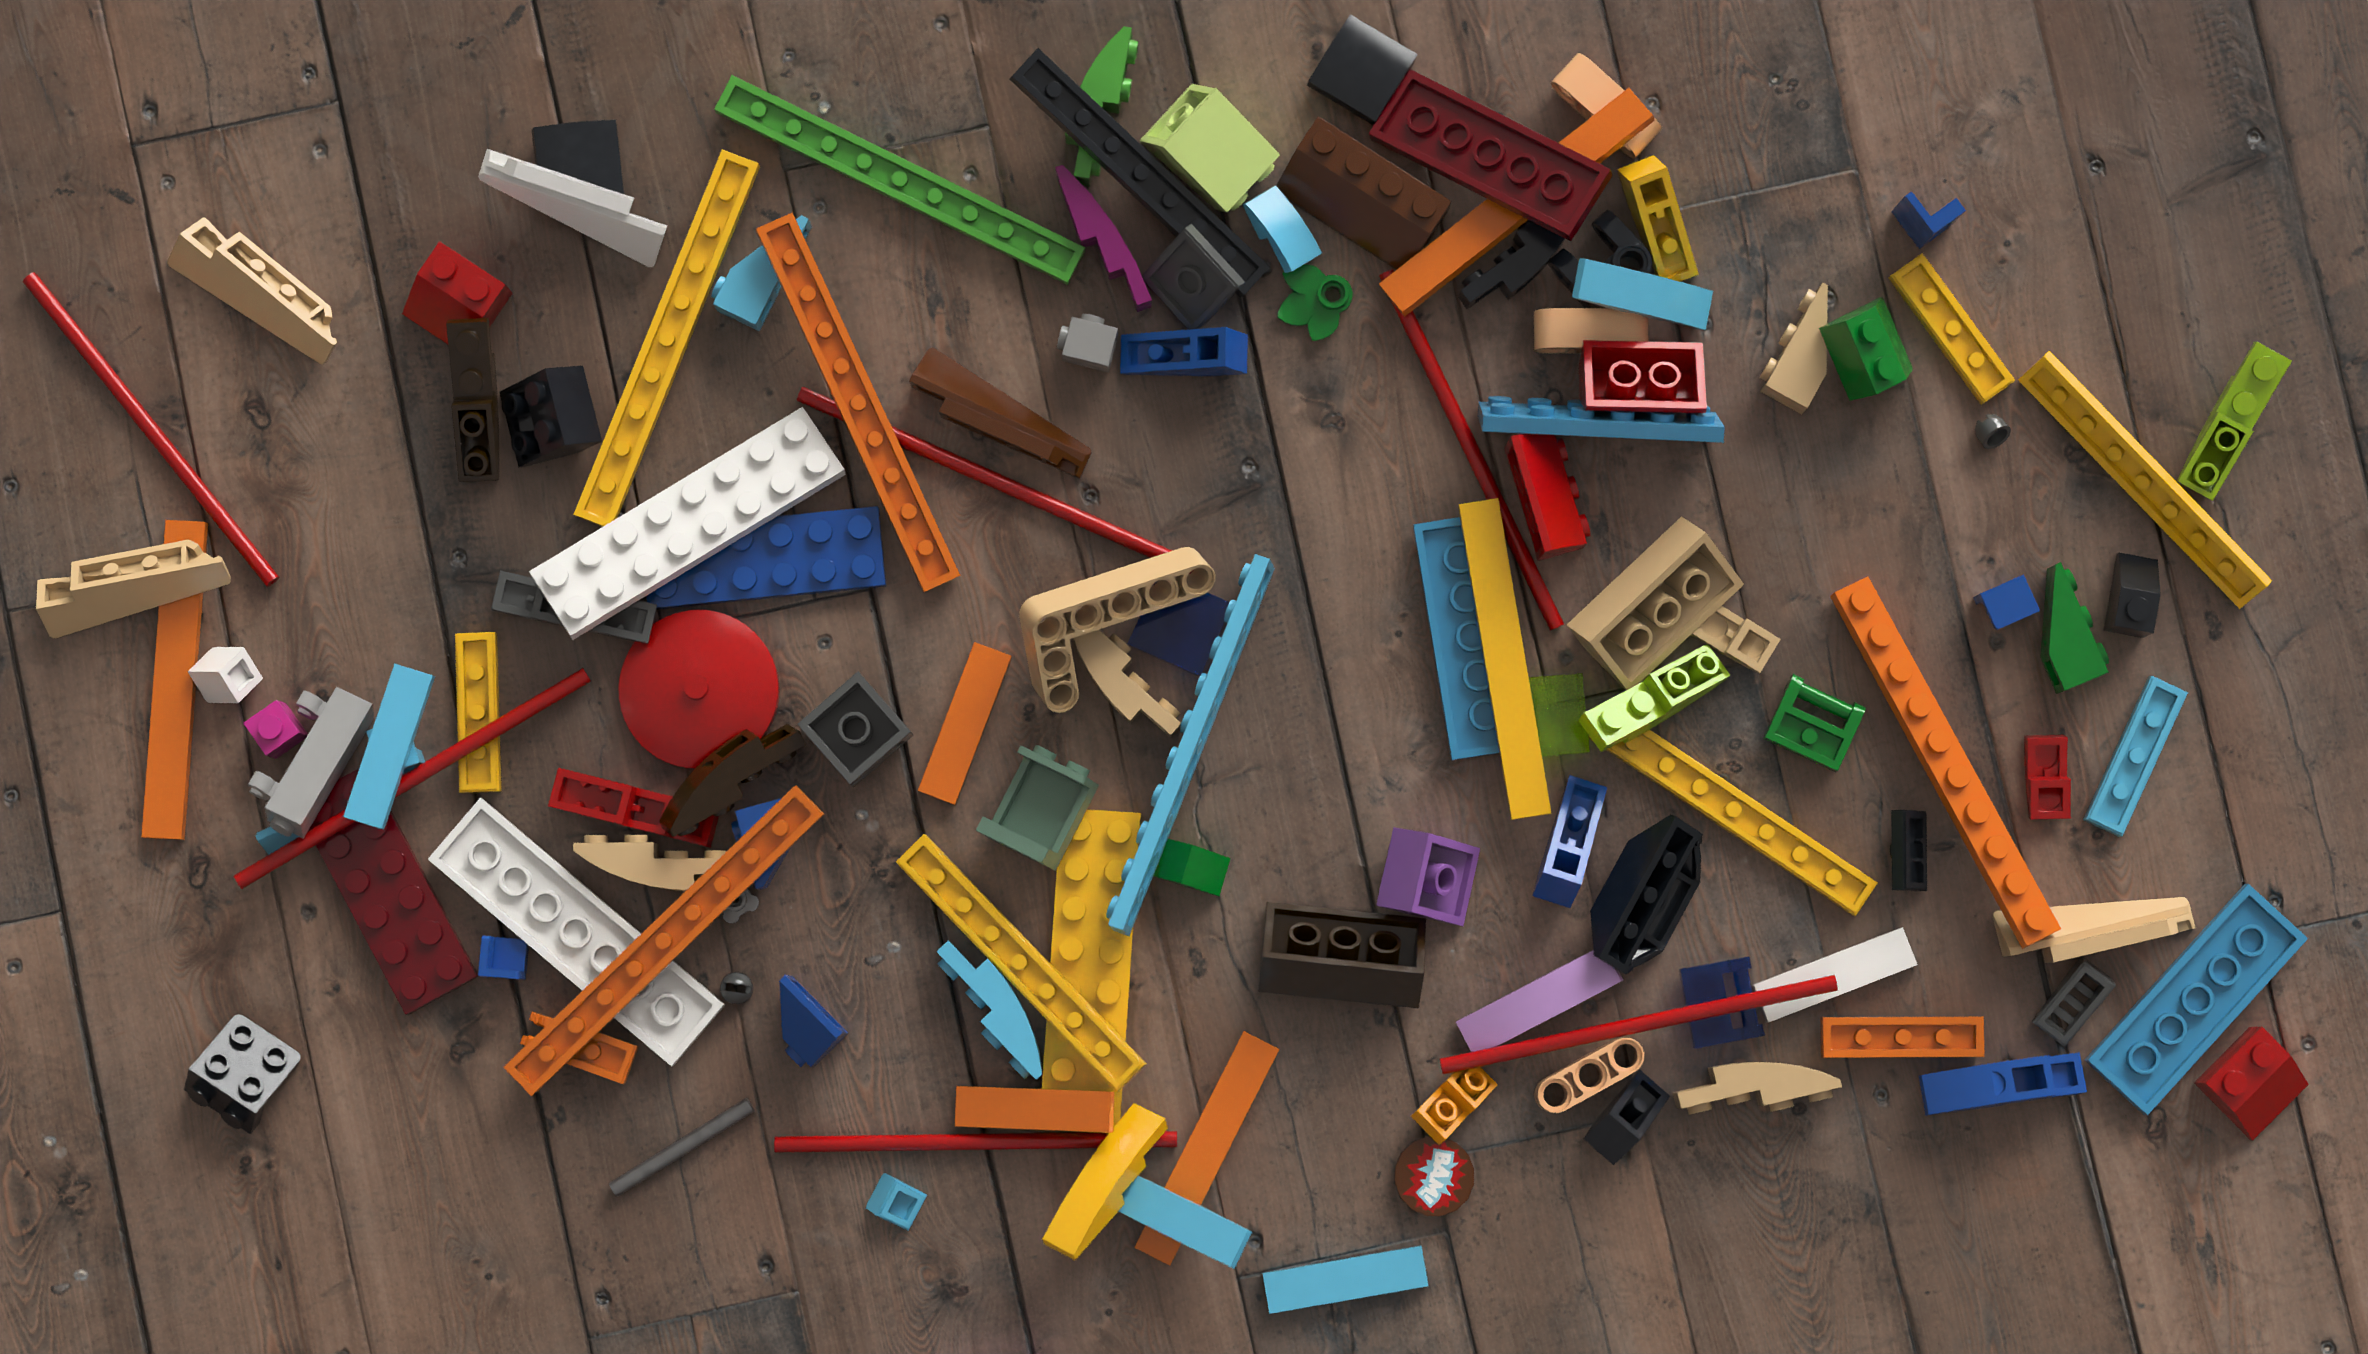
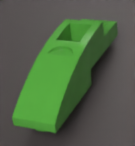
M1124 26L1107 43L1096 57L1080 86L1099 106L1108 112L1119 113L1121 102L1128 103L1132 79L1125 78L1128 64L1135 65L1139 42L1132 40L1131 27ZM1065 132L1066 144L1078 145ZM1078 145L1074 177L1083 186L1090 187L1092 176L1099 177L1101 165Z

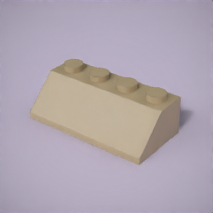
M1681 516L1567 624V627L1585 650L1625 690H1628L1645 679L1733 596L1744 583L1708 534Z

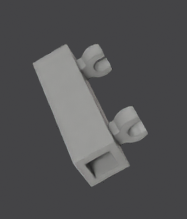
M339 687L335 688L327 703L316 695L305 690L303 691L296 703L299 706L297 712L308 719L316 720L283 778L278 783L269 776L255 771L248 783V786L251 787L249 792L252 795L268 801L265 806L267 821L270 822L269 825L272 829L282 835L290 837L293 833L304 839L374 719L372 703Z

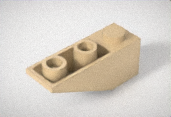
M1823 282L1815 292L1808 289L1797 310L1803 313L1796 326L1789 323L1778 343L1784 347L1778 360L1771 357L1759 377L1765 381L1760 392L1800 414L1809 407L1827 374V346L1819 330L1820 327L1827 324L1828 285Z

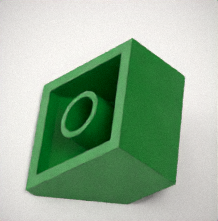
M1883 297L1877 298L1819 328L1849 401L1877 395L1906 380L1913 370Z

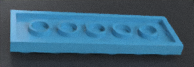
M1489 396L1488 402H1478V420L1482 432L1724 442L1725 426L1716 412H1710V407L1708 406L1706 413L1585 411L1580 400H1568L1567 405H1551L1552 400L1546 398H1529L1528 404L1512 403V398Z
M1460 517L1413 524L1451 761L1498 754L1499 748Z
M2244 884L2086 1057L2085 1061L2143 1115H2148L2308 938L2251 885Z

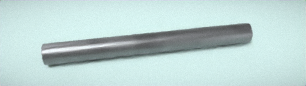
M747 1098L740 1101L610 1182L611 1190L616 1197L625 1193L755 1112L752 1104Z

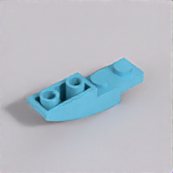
M947 941L936 951L942 957L937 964L953 981L960 976L969 985L970 988L965 993L981 1010L986 1005L991 1009L980 1021L986 1027L981 1034L996 1050L1003 1045L1014 1056L1009 1063L1024 1079L1031 1074L1037 1080L1043 1075L1040 1052L1027 1013L1016 993L1002 973L988 958L976 969L950 941Z

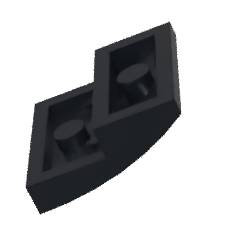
M1350 14L1310 77L1307 86L1374 125L1413 65L1418 54Z
M616 120L571 122L534 127L532 129L535 165L624 194Z

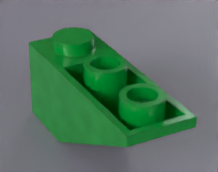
M2061 562L2047 569L2040 655L2056 694L2109 673L2106 667L2109 664L2107 652L2101 642H2095L2090 630L2093 627L2091 615L2084 605H2079L2074 591H2077L2075 578L2069 569L2064 570Z

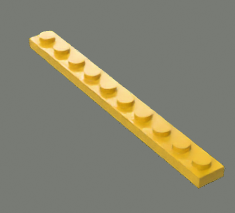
M721 150L573 514L576 517L602 527L618 518L760 169L759 163L726 150Z

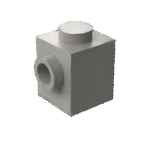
M1082 314L1081 319L1071 317L1069 327L1063 325L1061 327L1057 349L1063 350L1062 358L1064 362L1109 373L1118 339V328L1104 325L1105 319L1091 314Z

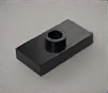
M1891 810L1892 842L1890 845V857L1892 859V890L1927 891L1926 811Z

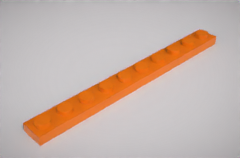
M793 212L756 228L755 231L923 593L959 577L960 573Z
M1867 576L1834 592L1830 598L2021 948L2024 949L2061 929L1869 577Z
M795 785L503 1068L530 1096L536 1094L799 840L824 813Z

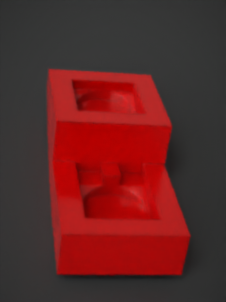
M2065 735L2024 736L2025 781L2030 820L2071 819V779L2067 777L2068 737Z

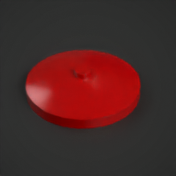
M710 610L678 612L654 623L648 644L635 641L626 655L621 668L618 688L621 711L634 738L642 747L658 759L686 769H695L712 752L746 729L757 735L759 739L764 737L775 718L780 693L779 677L774 659L760 637L741 621L729 615Z

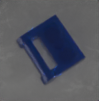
M1750 956L1678 969L1685 1006L1727 998L1722 975L1724 973L1733 972L1737 995L1753 992L1748 969L1752 968ZM1756 1008L1740 1011L1743 1024L1741 1028L1733 1029L1730 1014L1689 1022L1694 1049L1765 1036L1763 1024L1758 1022Z

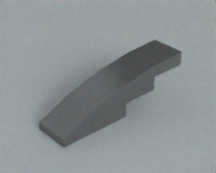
M500 570L491 610L563 626L533 578ZM638 600L588 632L648 644L657 604Z

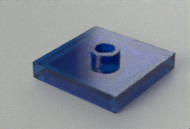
M1206 593L1202 596L1141 615L1127 645L1200 677L1208 661L1212 644L1215 638L1219 636L1224 625V616L1229 602Z

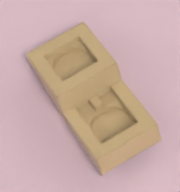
M1723 606L1691 634V636L1704 644H1708L1712 649L1758 674L1761 673L1781 640L1748 618L1743 619Z

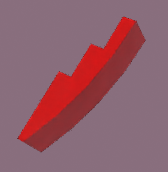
M562 768L557 770L548 806L708 848H711L719 816L711 815L699 822L700 826L692 833L673 837L662 829L659 823L673 796Z

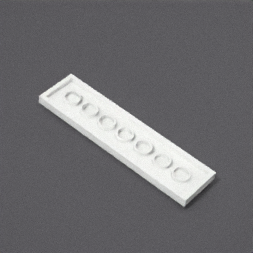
M801 407L529 572L567 633L574 640L846 475L845 469L807 412Z
M479 798L428 858L431 863L582 991L642 934L482 798ZM673 960L614 1018L670 1066H674L725 1004Z

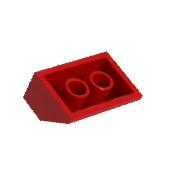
M1583 340L1578 372L1580 402L1585 411L1706 413L1703 343Z
M1524 433L1511 436L1504 449L1537 561L1583 549L1587 544L1586 538L1591 536L1585 514L1579 515L1574 500L1579 499V491L1574 476L1567 477L1563 462L1568 461V454L1563 439H1556L1555 435Z

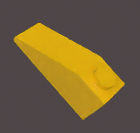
M1653 155L1617 169L1631 215L1643 245L1651 254L1655 275L1679 282L1699 275L1667 167Z

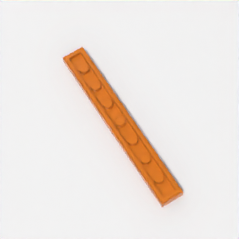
M1628 88L1561 140L1559 144L1600 164L1654 122L1655 119L1647 107ZM1486 199L1380 282L1379 286L1405 317L1528 219Z
M165 520L164 544L190 539L199 544L202 551L206 553L208 523ZM203 592L159 606L142 838L185 840L196 684L188 671L198 662Z

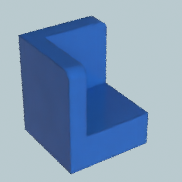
M2024 574L1973 597L1976 605L1983 603L1990 621L1996 630L2040 611Z
M482 935L478 976L526 980L529 945L522 939Z

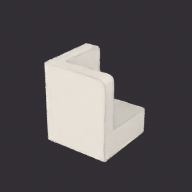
M213 647L188 671L208 703H239L263 679L244 647Z

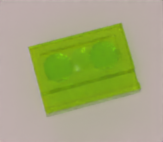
M1583 673L1529 677L1542 757L1589 753L1588 733L1579 722V718L1586 712Z

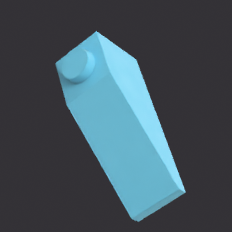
M801 215L796 221L806 240L812 225L808 218ZM761 245L733 266L726 278L720 276L711 294V297L715 299L713 305L718 312L759 332L782 288L763 246Z

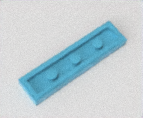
M394 663L343 817L376 828L385 829L435 676Z
M2154 676L2148 677L2084 816V821L2118 837L2123 836L2188 692Z
M1421 1245L1262 1273L1269 1314L1429 1286Z

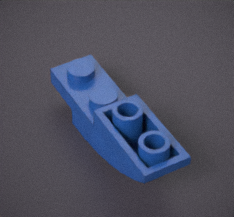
M2080 1052L2003 1061L1918 1076L1926 1116L2087 1092Z

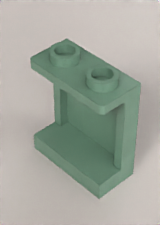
M1020 745L1017 753L1023 756V760L993 819L990 820L983 816L976 831L1056 871L1099 785L1087 777L1090 770L1070 760L1066 766H1063L1054 761L1057 756L1055 753L1039 745H1035L1033 750Z

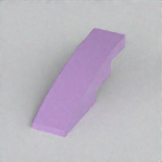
M1592 950L1456 1021V1024L1471 1052L1496 1047L1623 981V978L1618 970L1595 957Z

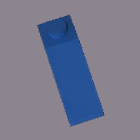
M1228 327L1122 334L1120 374L1165 376L1247 374L1248 335Z
M1569 775L1542 858L1532 896L1571 908L1582 885L1607 787Z

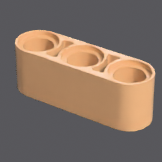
M1577 53L1551 81V86L1556 93L1586 120L1625 91L1596 64L1580 53ZM1654 117V122L1619 149L1627 156L1636 158L1662 130L1660 123Z
M1548 308L1535 310L1534 351L1546 354H1581L1583 340L1649 342L1648 317L1620 312L1610 308Z
M1617 1038L1550 1074L1538 1082L1535 1088L1534 1098L1537 1105L1546 1112L1560 1113L1636 1072L1644 1062L1642 1046L1632 1038ZM1622 1044L1630 1046L1634 1052L1632 1064L1624 1068L1619 1066L1614 1059L1616 1048ZM1588 1063L1595 1065L1599 1071V1079L1591 1087L1584 1086L1579 1079L1581 1067ZM1552 1083L1559 1084L1564 1091V1099L1557 1106L1548 1105L1543 1097L1545 1088Z

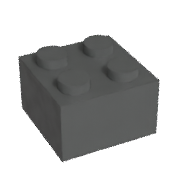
M856 672L797 724L852 787L860 783L914 735L859 672Z

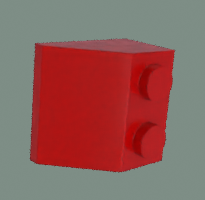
M439 241L417 273L402 315L448 344L446 326L448 320L489 318L490 327L513 293L504 283Z
M2262 1026L2249 1027L2194 1082L2251 1141L2309 1085L2292 1056Z

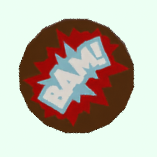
M1426 1136L1411 1142L1400 1153L1394 1167L1395 1186L1400 1198L1410 1209L1425 1216H1444L1458 1210L1468 1200L1474 1186V1167L1468 1153L1458 1143L1446 1139L1438 1145L1430 1136Z

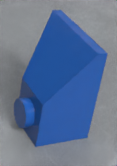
M784 975L779 980L782 1038L789 1045L784 1051L800 1067L805 1063L810 1067H815L848 1032L793 976Z

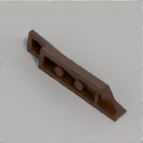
M930 348L927 350L909 382L912 388L943 401L939 410L941 418L1076 478H1081L1092 453L1088 446L937 349Z

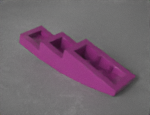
M1064 165L1055 167L1056 176L1080 245L1086 248L1097 244L1109 280L1125 276L1137 312L1151 308L1152 299L1137 263L1116 226L1092 194Z

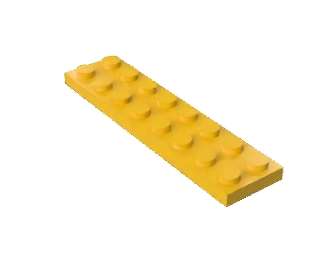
M1087 809L1057 867L1050 964L1126 1042L1133 928L1130 936L1115 932L1108 925L1110 919L1106 917V913L1111 899L1114 895H1120L1125 881L1121 880V875L1129 858L1134 859L1139 844L1136 843V837L1140 828L1141 813ZM1046 1020L1042 1089L1114 1092V1127L1121 1119L1122 1089L1119 1092H1115Z

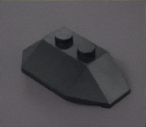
M1671 814L1628 840L1590 910L1595 957L1626 975L1633 971L1634 967L1646 963L1663 952L1700 884L1701 832Z

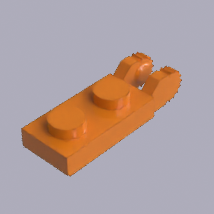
M533 1011L529 1018L535 1025L545 1027L554 1019ZM599 1032L567 1064L625 1084L639 1046ZM523 1035L520 1044L526 1046L534 1036Z

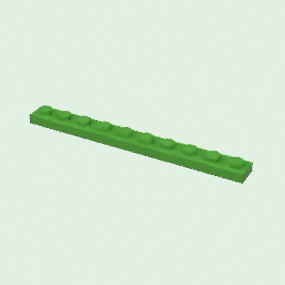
M733 75L729 79L714 109L715 113L1066 285L1069 284L1086 251L1085 247Z

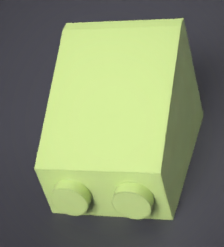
M1191 84L1139 140L1209 205L1223 212L1233 211L1240 207L1248 197L1247 191L1256 181L1264 180L1275 167L1273 162L1280 156L1217 88Z

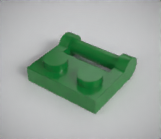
M1792 674L1763 739L1837 772L1857 731L1866 707L1855 702L1853 705H1850L1803 683L1804 678ZM1798 697L1845 719L1843 728L1840 729L1793 707L1796 698Z

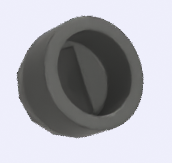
M1996 414L1985 415L1987 418L1985 421H1977L1975 434L1984 448L1993 449L2007 440L2011 429L2001 417Z
M732 972L723 978L720 984V992L727 1002L742 1004L752 996L753 983L746 974ZM726 984L746 985L745 993L726 991Z

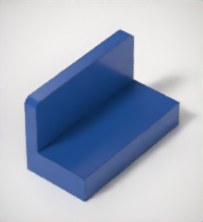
M1910 192L1892 210V214L1916 246L1921 249L1951 227L1966 210L1958 199L1955 198L1930 216L1916 196Z

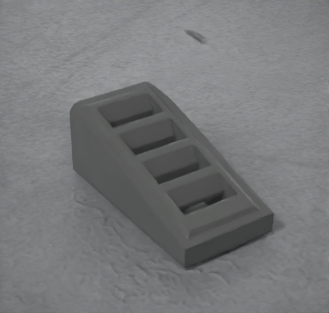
M2081 956L2032 1022L2065 1047L2116 985L2112 978ZM2084 974L2098 984L2095 990H2092L2080 980ZM2073 987L2088 997L2085 1004L2069 993ZM2062 1000L2079 1011L2075 1017L2059 1006ZM2052 1012L2069 1024L2065 1030L2048 1018Z

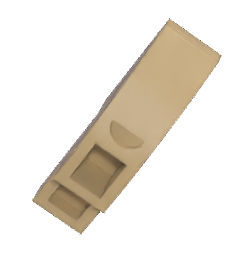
M1100 630L1073 638L1079 656L1089 675L1110 704L1130 724L1140 713H1143L1170 738L1181 727V722L1176 718L1181 713L1164 698L1157 702L1146 693L1150 686L1136 673L1132 672L1129 676L1124 673L1126 668L1132 663V658L1127 655L1131 648L1114 633L1108 638Z
M584 835V843H573V851L608 873L632 882L674 891H686L698 880V876H702L727 852L725 850L704 851V858H688V851H664V858H659V844L648 842V835H624V842L608 843V835Z
M1743 1062L1708 1067L1710 1084L1673 1092L1676 1108H1687L1688 1114H1695L1711 1110L1712 1101L1726 1098L1727 1105L1751 1100L1750 1092L1755 1091L1758 1105H1769L1772 1112L1793 1107L1794 1098L1808 1095L1809 1102L1833 1097L1832 1089L1840 1088L1842 1084L1839 1078L1803 1066L1770 1062Z

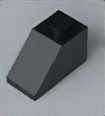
M2117 553L2103 631L2144 638L2154 633L2161 595L2158 560Z
M1639 1070L1600 1114L1583 1139L1611 1164L1615 1165L1641 1140L1670 1095Z

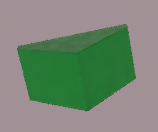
M1168 839L1153 877L1220 896L1231 858L1192 844Z

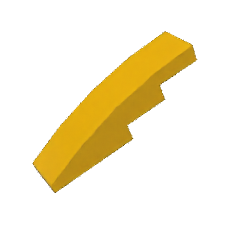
M1135 1103L1132 1104L1113 1127V1132L1108 1133L1081 1171L1043 1236V1244L1073 1260L1080 1256L1124 1205L1122 1193L1146 1167L1144 1155L1168 1129L1165 1118Z

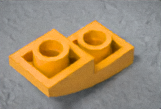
M1481 1067L1453 1072L1411 1117L1440 1145L1484 1101L1498 1084Z

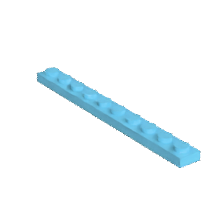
M1255 554L1252 563H1246L1241 571L1238 584L1242 588L1237 600L1232 599L1226 609L1224 622L1227 623L1223 636H1217L1212 644L1209 658L1213 659L1208 674L1202 673L1195 688V695L1198 696L1193 711L1188 709L1183 717L1180 732L1184 733L1179 747L1174 746L1168 755L1165 768L1169 772L1164 784L1159 783L1154 790L1151 799V806L1154 807L1149 822L1144 820L1139 828L1136 843L1140 845L1134 859L1129 858L1123 868L1121 880L1125 881L1121 893L1119 896L1114 895L1106 913V917L1110 919L1108 925L1115 932L1130 936L1275 568L1269 558Z

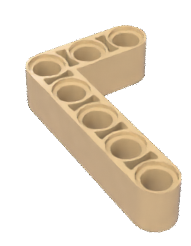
M1184 547L1027 599L1019 610L1020 624L1032 686L1045 705L1052 712L1062 713L1070 710L1079 698L1070 639L1208 593L1215 583L1216 575L1212 567L1194 548Z

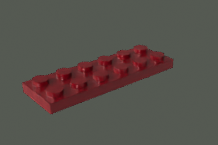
M1409 69L1368 133L1372 141L1569 241H1572L1613 176L1611 169Z
M359 768L338 779L309 830L346 809ZM390 811L384 830L356 821L316 845L405 1015L419 1010L479 977L392 811Z

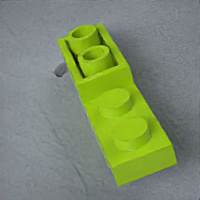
M2254 341L2236 374L2231 376L2182 468L2177 482L2212 501L2214 500L2254 432L2252 428L2292 360Z
M1706 644L1649 674L1640 684L1586 711L1579 718V722L1598 749L1603 752L1622 741L1625 744L1659 725L1727 680L1730 674L1710 646Z

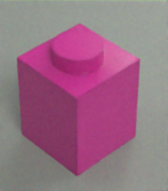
M275 700L243 723L264 754L275 759L306 739L308 735L289 706L278 700Z

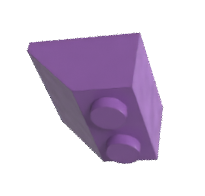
M1393 827L1376 906L1463 926L1480 848L1431 833Z

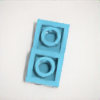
M1277 186L1269 188L1242 204L1259 239H1268L1285 273L1294 271L1322 254L1309 228Z

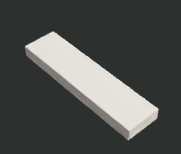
M1902 927L1753 984L1752 987L1755 992L1835 975L1838 991L1761 1007L1765 1020L1769 1023L1918 964Z

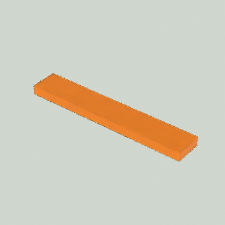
M1243 1031L1164 1188L1199 1205L1202 1204L1279 1051L1277 1047ZM1145 1225L1134 1248L1170 1266L1181 1243Z

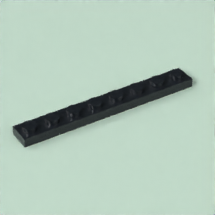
M1039 48L1010 77L1009 80L1176 237L1184 228L1192 224L1245 281L1236 292L1240 297H1243L1269 269L1270 266Z

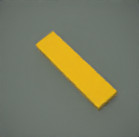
M1923 253L1889 276L1891 283L1980 405L2016 381Z
M496 632L455 634L458 742L499 718ZM500 736L458 760L459 793L501 792Z

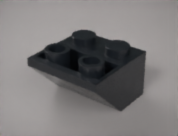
M583 365L545 368L499 392L518 468L576 454L602 442Z

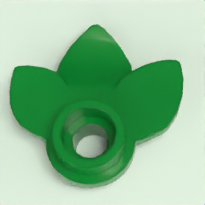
M1302 265L1292 272H1283V278L1293 293L1289 294L1281 304L1277 313L1278 319L1292 326L1308 325V332L1312 341L1322 340L1332 335L1338 328L1340 313L1344 312L1352 301L1353 292L1349 282L1339 275L1325 276L1314 265ZM1329 289H1335L1340 293V298L1336 302H1330L1326 299L1325 293Z

